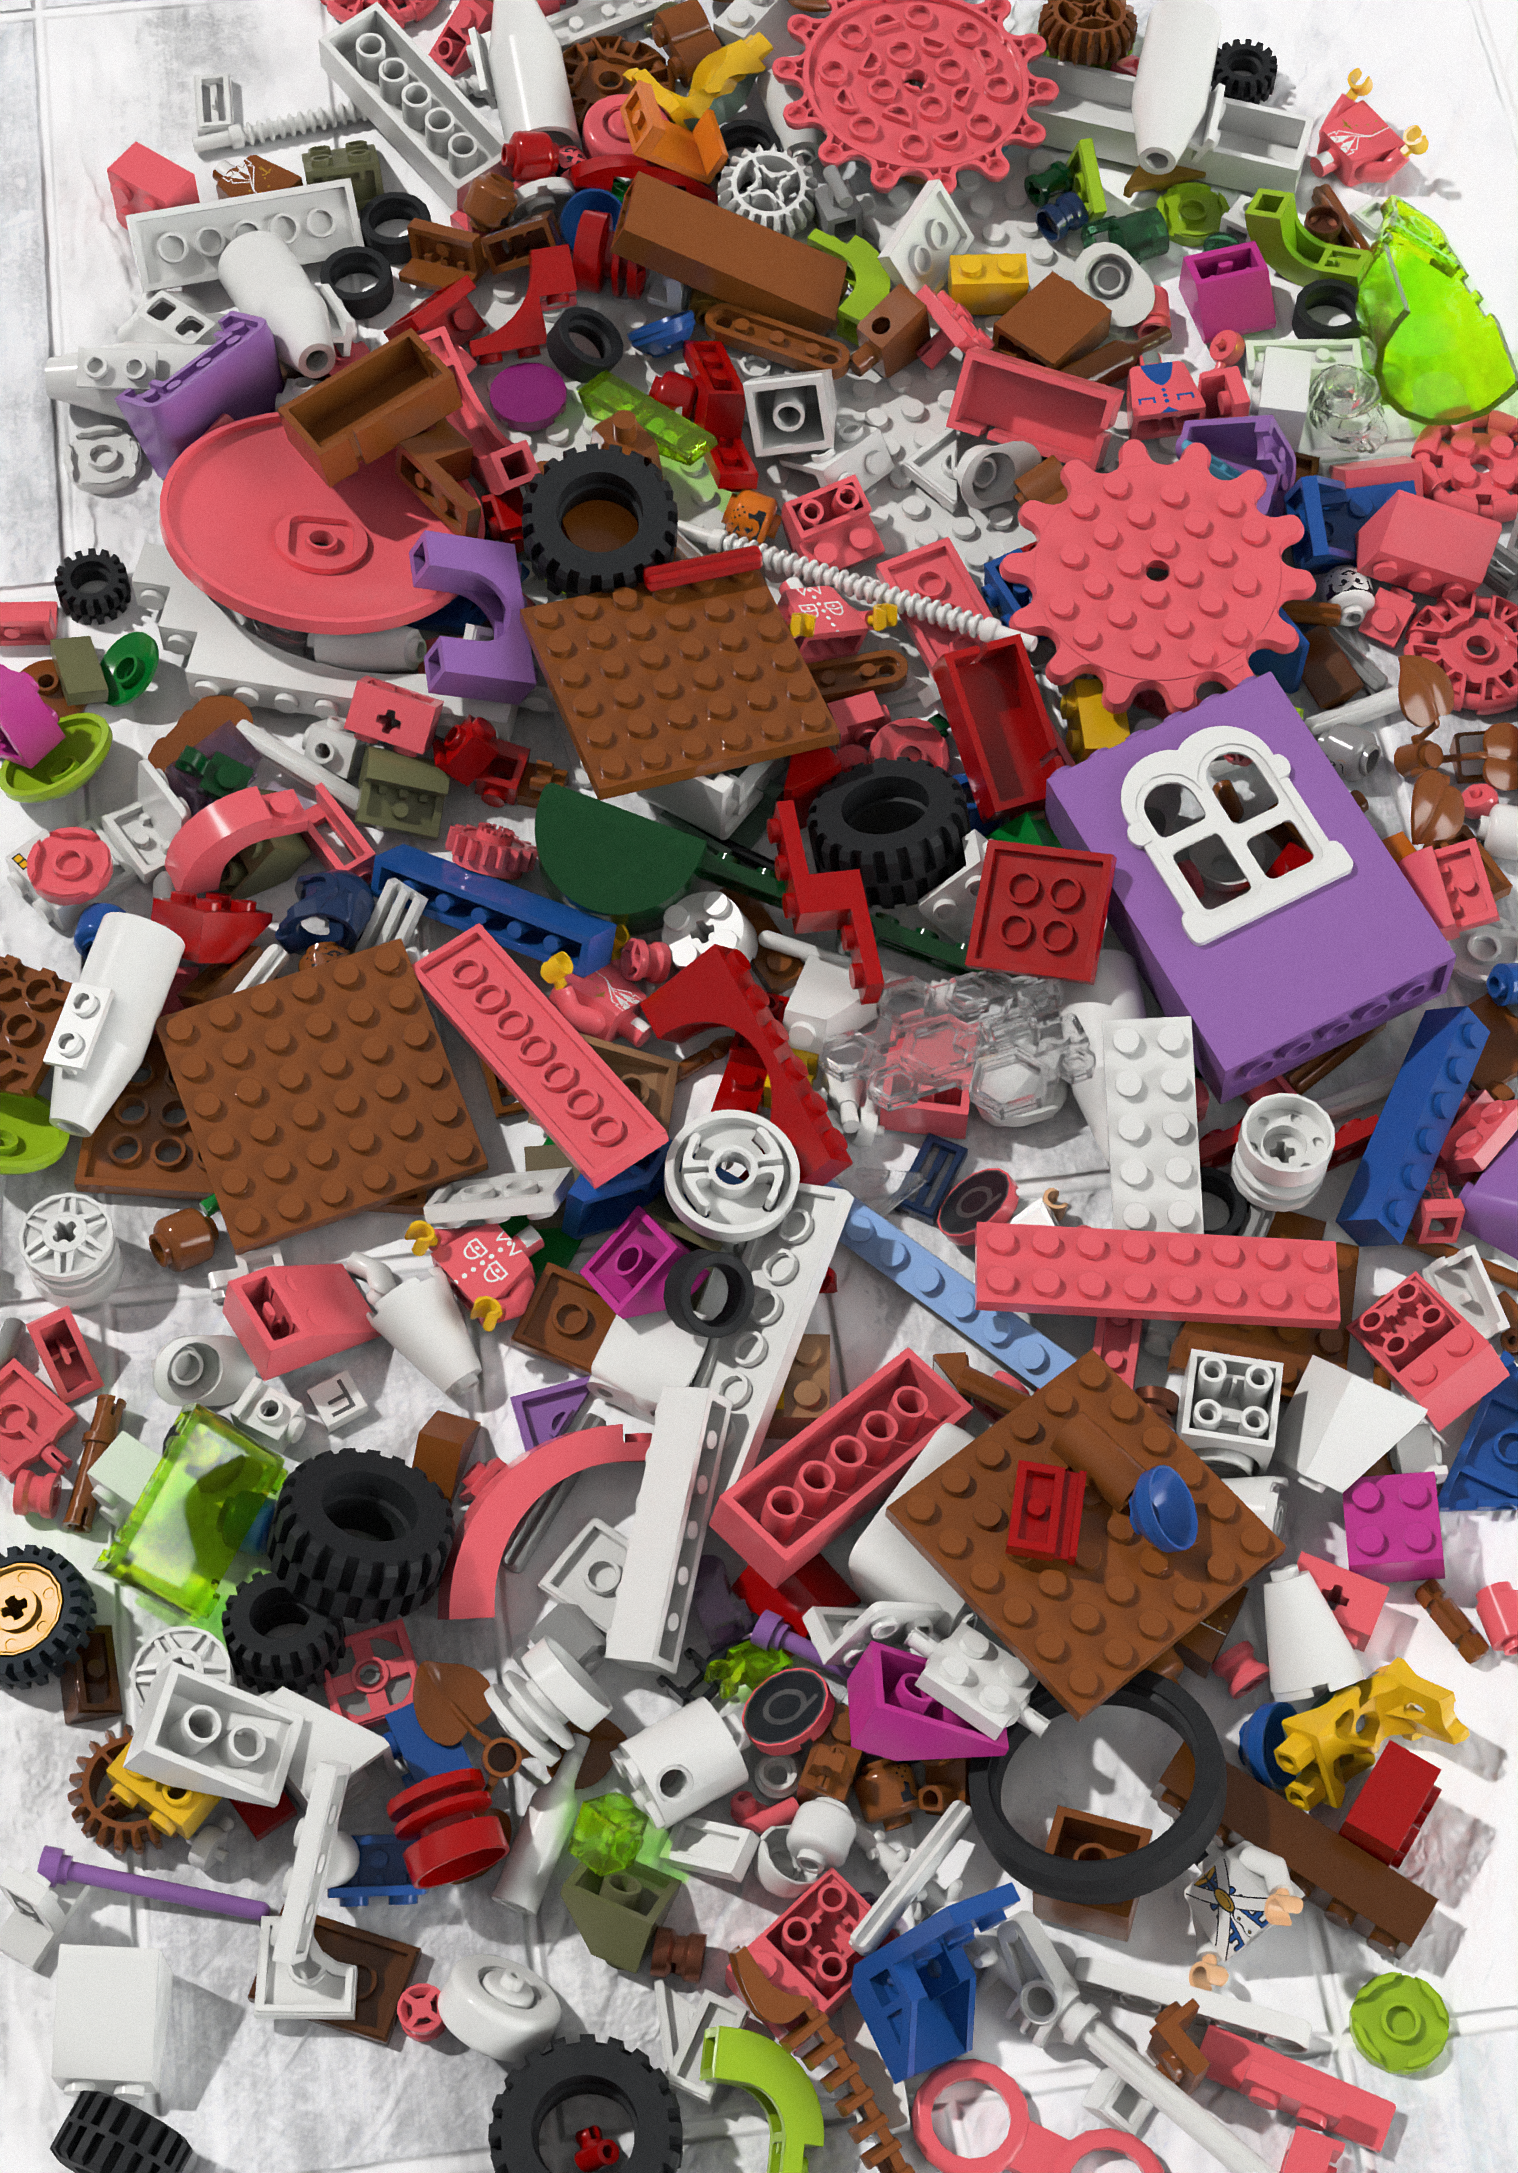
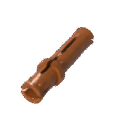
M101 1394L97 1397V1405L90 1430L83 1434L81 1441L85 1448L67 1512L62 1522V1526L68 1530L74 1524V1532L90 1533L92 1530V1522L98 1501L91 1494L94 1489L87 1471L115 1440L122 1414L127 1404L121 1398L115 1404L116 1396Z

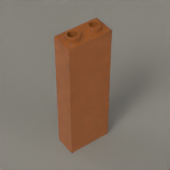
M638 171L624 194L610 249L611 253L729 304L821 336H825L829 329L834 331L840 322L837 319L839 302L843 299L849 281L844 279L847 262Z

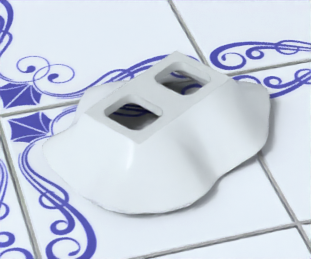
M160 290L143 293L135 313L118 330V337L122 342L213 345L216 343L213 334L218 330L222 331L218 320L226 314L207 313L201 300L190 292ZM166 302L176 309L165 320L159 321L148 314L157 304ZM188 320H195L203 325L204 328L193 338H185L176 332Z

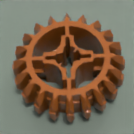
M1048 0V3L1043 5L1040 12L1038 32L1046 41V50H1049V55L1053 57L1059 56L1060 62L1071 61L1074 66L1079 63L1086 64L1088 68L1091 64H1098L1104 67L1105 62L1117 63L1118 58L1127 57L1128 51L1133 49L1138 27L1136 22L1137 15L1134 14V7L1126 4V0Z
M126 1724L123 1729V1737L116 1738L112 1730H107L105 1738L108 1743L102 1747L98 1742L90 1741L89 1748L93 1754L91 1758L77 1756L76 1763L83 1772L70 1774L69 1781L77 1789L69 1792L67 1797L71 1805L77 1806L71 1815L75 1823H84L81 1831L86 1838H92L97 1835L96 1844L101 1849H106L113 1842L114 1850L119 1855H123L129 1843H132L135 1853L142 1856L145 1850L144 1842L151 1840L156 1849L163 1847V1841L160 1836L164 1833L148 1820L151 1813L139 1804L134 1809L127 1807L110 1791L104 1796L106 1801L97 1808V1792L102 1779L107 1774V1768L133 1738V1727ZM133 1813H140L147 1817L135 1822L115 1821L117 1818L121 1821ZM175 1831L171 1837L178 1838L179 1834Z

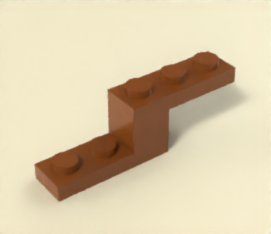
M444 417L417 435L398 442L395 474L455 535L477 538L481 506L475 498L471 497L457 483L470 478L474 446Z

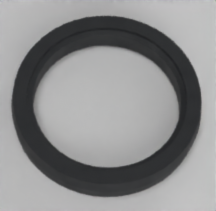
M1147 1669L1142 1670L1101 1705L1124 1706L1149 1713L1168 1724L1185 1741L1194 1757L1195 1779L1190 1798L1177 1820L1157 1839L1134 1852L1104 1860L1082 1861L1052 1855L1033 1846L1015 1831L1002 1811L1001 1789L1004 1774L1011 1758L1022 1742L1033 1733L1016 1721L1013 1725L1006 1727L1009 1750L1005 1756L971 1758L968 1777L972 1814L978 1832L1000 1867L1023 1886L1049 1898L1069 1903L1108 1904L1122 1902L1146 1895L1167 1885L1190 1868L1211 1843L1219 1828L1226 1804L1227 1771L1222 1745L1210 1718L1195 1698L1181 1686L1156 1672ZM1038 1681L1030 1693L1028 1706L1048 1720L1067 1713L1068 1711Z

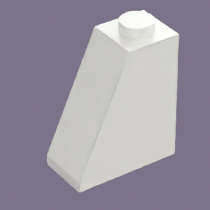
M809 954L784 1012L783 1026L789 1035V1040L787 1041L789 1046L822 1055L883 1015L886 1009L892 975L882 972L884 986L878 1003L861 1005L858 989L853 990L850 985V964Z

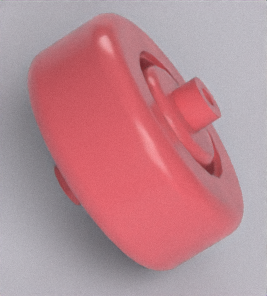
M616 94L602 98L587 111L584 118L581 140L582 150L587 159L614 154H633L620 111V107L629 94ZM659 107L662 119L670 122L666 113Z

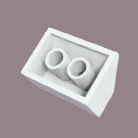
M734 0L713 23V32L722 47L740 39L744 41L749 35L752 34L754 36L757 32H761L774 47L761 61L766 66V73L772 69L773 61L777 58L793 55L799 56L805 51V47L792 39L787 30V22L791 16L804 14L812 18L821 19L829 16L831 11L806 12L794 8L787 0Z

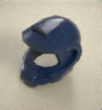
M331 869L298 877L294 890L299 902L287 910V917L279 924V929L275 932L277 941L288 954L305 955L306 950L310 946L327 941L335 942L349 950L361 939L375 908L373 895L368 883L352 871ZM310 917H318L328 921L330 932L328 935L313 934L308 932L301 925V922Z

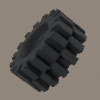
M1233 39L1232 46L1228 42L1223 43L1222 49L1218 48L1211 81V92L1218 83L1225 85L1224 97L1258 105L1260 104V99L1263 102L1267 101L1269 94L1272 95L1278 69L1276 55L1272 56L1273 51L1269 47L1263 50L1264 44L1259 41L1256 46L1251 45L1252 39H1246L1245 44H1241L1240 39ZM1234 71H1247L1253 75L1241 76L1234 73Z
M88 548L89 555L83 556L80 550L74 552L75 560H72L69 556L63 560L65 567L58 566L56 570L58 576H55L54 582L60 605L67 616L71 614L72 620L77 623L83 618L84 625L91 626L92 619H97L98 625L105 624L104 617L109 616L111 621L118 618L116 610L121 613L125 612L127 609L126 603L131 601V587L126 567L123 562L120 563L117 555L113 554L110 557L109 551L104 549L101 550L100 555H97L95 548ZM100 580L108 583L104 589L95 593H82L78 591L82 585L90 581Z

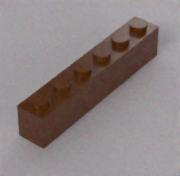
M1185 1741L1150 1795L1151 1798L1158 1801V1807L1165 1814L1175 1819L1184 1810L1190 1798L1195 1779V1760ZM1225 1760L1227 1771L1226 1804L1219 1828L1212 1839L1214 1843L1219 1847L1225 1844L1232 1849L1245 1840L1251 1842L1254 1846L1282 1857L1286 1862L1290 1879L1305 1894L1301 1899L1303 1902L1310 1901L1322 1909L1325 1917L1334 1925L1342 1929L1351 1928L1365 1937L1368 1946L1378 1954L1385 1957L1393 1956L1400 1960L1413 1946L1439 1899Z

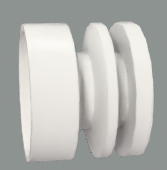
M1277 1093L1262 1097L1251 1105L1242 1120L1238 1142L1232 1157L1231 1176L1237 1190L1250 1203L1269 1211H1292L1303 1208L1315 1199L1323 1184L1327 1165L1335 1146V1128L1328 1113L1316 1102L1298 1094Z
M68 1192L53 1195L34 1205L23 1219L18 1235L20 1252L29 1270L32 1282L43 1299L59 1308L68 1305L71 1310L93 1307L110 1297L121 1282L125 1264L122 1248L116 1236L111 1217L101 1203L82 1194Z
M193 1626L170 1627L153 1635L138 1650L131 1667V1688L141 1710L152 1679L172 1661L240 1689L239 1681L223 1643L209 1631Z
M545 1635L521 1658L531 1678L526 1681L517 1673L507 1670L502 1675V1680L508 1691L501 1685L494 1683L484 1692V1696L507 1734L521 1748L527 1749L543 1764L552 1767L561 1758V1753L555 1742L566 1750H570L576 1743L570 1729L566 1725L568 1721H571L580 1729L589 1732L613 1708L601 1688L576 1659L554 1639Z

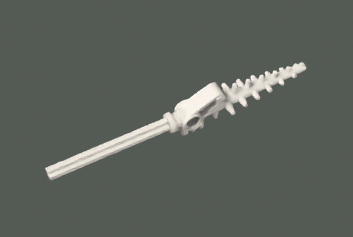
M852 1814L851 1816L856 1823V1835L851 1847L857 1851L861 1849L866 1853L869 1860L874 1861L871 1868L874 1873L880 1874L884 1870L888 1874V1879L892 1881L908 1861L911 1850L903 1846L897 1852L883 1841L885 1838L883 1831L877 1830L873 1833L859 1822L860 1818L857 1815ZM933 1874L912 1901V1903L919 1902L913 1915L914 1919L921 1922L929 1912L934 1915L943 1908L960 1902L957 1898L962 1889L963 1882L955 1879L945 1890L933 1880ZM1026 1910L1019 1911L999 1924L997 1928H991L980 1933L978 1927L974 1929L976 1939L963 1946V1949L970 1962L977 1956L974 1961V1965L977 1968L986 1967L978 1985V1991L986 1994L1000 1978L1008 1984L1018 1995L1007 2010L1005 2019L1010 2023L1014 2020L1020 2023V2032L1022 2034L1030 2032L1034 2035L1033 2043L1038 2048L1042 2049L1050 2042H1064L1072 2046H1076L1079 2042L1082 2043L1232 2173H1279L1099 2020L1101 2010L1092 2003L1086 2005L1080 2000L1081 1993H1079L1076 1979L1065 1968L1047 1934L1033 1913ZM1044 1988L1051 1993L1054 2004L1046 1998Z

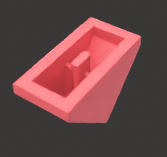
M68 1305L26 1324L35 1348L61 1401L65 1404L105 1386Z

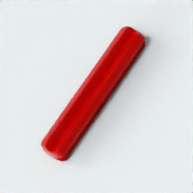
M752 545L651 566L644 569V583L648 591L654 592L759 570L763 566V556L759 546Z

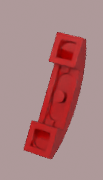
M634 154L605 155L591 158L569 167L568 175L575 186L611 191L614 176L634 179L638 171L667 184L677 185L676 188L699 198L710 200L718 206V194L710 184L708 185Z

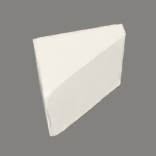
M1107 2065L1101 2070L1081 2103L1088 2112L1113 2129L1127 2132L1134 2136L1154 2106Z

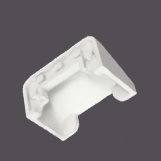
M951 1423L943 1424L935 1432L859 1537L852 1549L848 1562L849 1571L858 1597L861 1599V1603L868 1607L878 1601L939 1603L944 1614L933 1625L932 1632L928 1634L930 1638L938 1643L949 1638L962 1621L975 1629L978 1617L974 1614L972 1608L885 1516V1512L890 1504L976 1439L965 1430Z

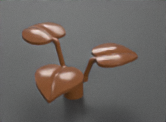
M1403 655L1398 657L1400 665L1398 683L1400 708L1408 722L1416 727L1426 728L1420 734L1411 737V744L1402 745L1397 748L1394 754V766L1403 777H1418L1412 795L1411 838L1413 845H1419L1454 836L1461 829L1464 822L1465 807L1462 794L1457 788L1449 786V776L1437 771L1442 763L1484 760L1483 778L1488 785L1499 791L1518 789V728L1505 722L1493 724L1486 730L1483 736L1484 752L1443 755V751L1438 744L1425 739L1439 727V717L1450 714L1453 709L1454 692L1451 681L1445 671L1433 661L1421 656Z
M429 1660L421 1662L413 1686L414 1710L421 1729L431 1740L444 1746H453L459 1743L467 1731L484 1746L481 1764L484 1771L489 1775L484 1791H488L491 1796L498 1780L514 1774L519 1769L522 1759L536 1757L527 1749L520 1750L517 1743L509 1738L501 1737L491 1740L475 1726L484 1722L492 1711L484 1696V1692L490 1687V1683L479 1671L463 1664L440 1663ZM603 1718L589 1732L580 1729L571 1721L566 1723L572 1735L573 1733H578L591 1740L575 1781V1790L584 1789L599 1782L613 1765L610 1752L617 1749L618 1744L627 1739L623 1731L606 1718ZM556 1742L555 1744L561 1753V1758L552 1767L546 1765L551 1778L555 1776L563 1756L567 1752L566 1749L559 1746ZM488 1808L477 1816L498 1817L508 1845L510 1844L512 1834L511 1821L504 1811L497 1808ZM497 1863L474 1875L450 1884L457 1885L472 1881L488 1872Z

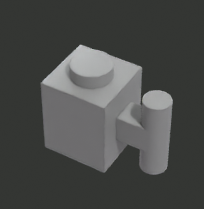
M829 165L823 170V175L828 184L813 188V190L817 191L814 193L813 205L815 207V214L813 220L818 230L828 235H833L842 242L850 241L855 234L862 237L863 209L848 180L842 179L835 165Z
M559 1603L527 1634L534 1644L539 1642L545 1635L554 1639L576 1659L590 1676L604 1662L602 1656L606 1652V1638L579 1605ZM523 1646L515 1652L512 1658L530 1679L531 1677L521 1660L530 1649L528 1646Z

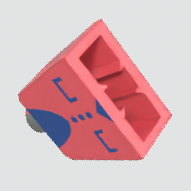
M1148 351L1139 356V366L1132 367L1129 370L1126 388L1129 440H1148L1178 436L1182 433L1184 421L1205 418V401L1183 362L1162 363L1160 354L1156 351Z

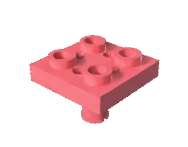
M925 284L915 294L917 298L927 305L928 313L940 327V330L916 351V354L931 370L955 346L965 354L968 349L975 346L988 350L995 346L992 339L981 328L977 330L971 323L974 318L962 304H956L944 290L936 293Z

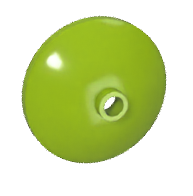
M77 713L59 718L60 721L57 724L66 738L32 769L5 759L0 768V787L5 795L18 802L40 803L64 797L81 788L98 771L110 751L113 733L107 721L102 716L94 713Z
M0 1092L1 1175H22L36 1172L54 1164L66 1151L70 1134L50 1124L51 1101L36 1093L34 1098L30 1099Z

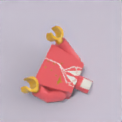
M1355 68L1349 73L1347 81L1350 89L1347 94H1341L1329 111L1319 130L1320 139L1317 155L1310 159V166L1315 176L1321 178L1333 172L1345 186L1349 187L1361 183L1387 182L1410 160L1409 155L1412 153L1415 155L1423 154L1429 146L1428 139L1425 135H1422L1418 125L1408 127L1403 134L1402 140L1364 100L1358 103L1355 101L1358 96L1368 95L1373 88L1370 76L1361 85H1356L1362 76L1360 68Z
M624 925L616 927L611 963L585 978L572 973V960L564 951L551 956L548 961L543 963L540 970L541 977L547 983L554 984L548 999L578 1033L609 1042L622 1036L637 1048L641 1047L649 1039L653 1029L639 1017L642 1012L640 1003L646 999V994L632 981L626 980L620 969V949L630 939L629 932Z

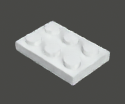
M940 179L927 181L878 256V260L895 287L901 283L914 295L925 284L936 293H939L948 280L950 255H964L975 238Z
M573 1168L466 1177L441 1185L423 1207L425 1221L429 1224L441 1223L444 1228H454L465 1225L468 1220L484 1219V1222L487 1224H496L509 1220L511 1216L527 1215V1218L530 1220L550 1217L557 1211L566 1198L568 1191L575 1183Z

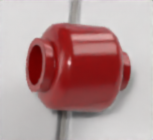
M516 131L512 134L509 143L503 144L501 152L502 165L508 167L511 177L517 181H535L549 178L551 173H556L558 169V144L553 142L546 132Z

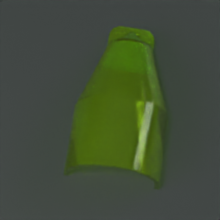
M1390 195L1380 206L1383 221L1375 233L1358 285L1355 306L1357 320L1381 396L1400 416L1425 425H1459L1487 415L1518 390V371L1500 322L1492 313L1486 316L1479 305L1484 300V297L1476 289L1471 292L1466 285L1465 280L1469 277V274L1451 248L1444 230L1433 219L1396 195Z

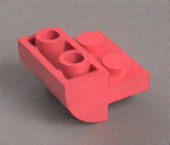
M855 474L785 502L782 506V524L792 553L797 552L800 558L806 556L809 562L817 560L819 566L822 563H827L829 569L837 566L840 573L842 570H848L877 558L886 551L869 516L872 508Z
M1476 838L1436 850L1429 846L1406 856L1397 864L1446 941L1459 938V932L1500 920Z
M1486 1089L1465 1092L1434 1166L1444 1168L1449 1184L1464 1187L1468 1181L1471 1182L1473 1177L1477 1175V1172L1483 1171L1518 1130V1099L1494 1101Z

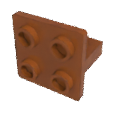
M414 218L407 225L412 259L398 273L400 282L437 291L465 275H468L475 285L490 268L481 244L480 234Z

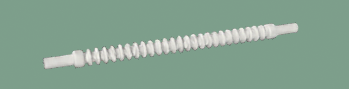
M473 74L470 80H466L465 77H461L460 82H456L454 79L450 80L467 99H469L470 94H474L478 98L473 85L472 77L475 76ZM350 100L347 106H343L340 102L337 108H333L332 105H328V110L318 107V112H312L311 109H308L305 115L298 111L296 117H292L288 113L286 119H282L278 115L276 121H271L270 118H267L266 123H261L260 120H257L256 125L252 126L249 122H246V127H241L240 124L228 126V131L194 137L192 142L195 153L231 145L233 149L244 147L245 142H250L251 145H254L257 139L264 143L267 137L274 141L277 135L284 139L286 133H291L292 136H295L296 131H301L302 134H305L306 129L316 132V127L318 126L326 130L328 124L336 128L338 122H342L346 126L348 120L357 123L358 118H362L363 121H367L368 118Z
M678 520L677 530L686 539L707 545L711 552L718 553L756 545L761 550L765 568L767 570L775 568L777 574L785 571L787 577H791L794 574L800 580L805 577V581L808 584L815 580L816 586H823L825 584V586L835 587L838 594L844 591L847 597H852L855 594L857 600H863L866 597L868 604H872L874 601H876V604L897 605V612L899 614H903L905 611H907L909 617H914L917 614L920 621L928 618L930 624L938 621V625L941 628L948 624L950 631H955L959 628V632L962 635L969 631L971 638H976L979 635L980 640L983 642L1021 634L1026 651L1032 653L1036 649L1038 643L1036 636L1002 626L999 619L993 617L983 619L981 613L973 617L971 610H967L964 613L961 607H956L952 610L950 603H946L944 606H942L940 600H935L931 603L929 596L921 599L919 593H914L912 596L909 590H904L901 593L898 586L890 589L888 583H883L881 586L878 580H873L870 583L867 576H863L861 579L857 573L849 576V572L846 569L839 573L837 566H833L830 569L827 563H822L819 566L817 560L809 562L806 556H802L799 559L797 553H792L789 556L787 550L779 552L776 546L769 549L766 543L759 545L757 540L749 542L747 537L738 539L737 534L732 533L729 535L727 530L721 528L710 530Z

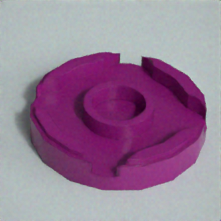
M524 362L509 366L498 373L491 383L490 406L494 416L500 422L501 418L504 422L508 423V427L517 431H536L547 428L555 423L554 419L560 413L562 416L566 410L567 388L563 378L554 369L540 363Z

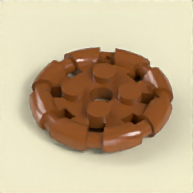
M598 36L590 38L588 43L582 45L575 43L562 52L571 97H574L572 98L580 135H582L585 115L593 104L607 96L630 94L633 87L622 76L628 69H646L662 87L674 93L676 92L675 77L671 68L665 66V58L654 48L639 40L633 43L626 41L623 36ZM589 57H594L596 60L589 62ZM608 82H615L618 84L614 87L603 86L606 85Z

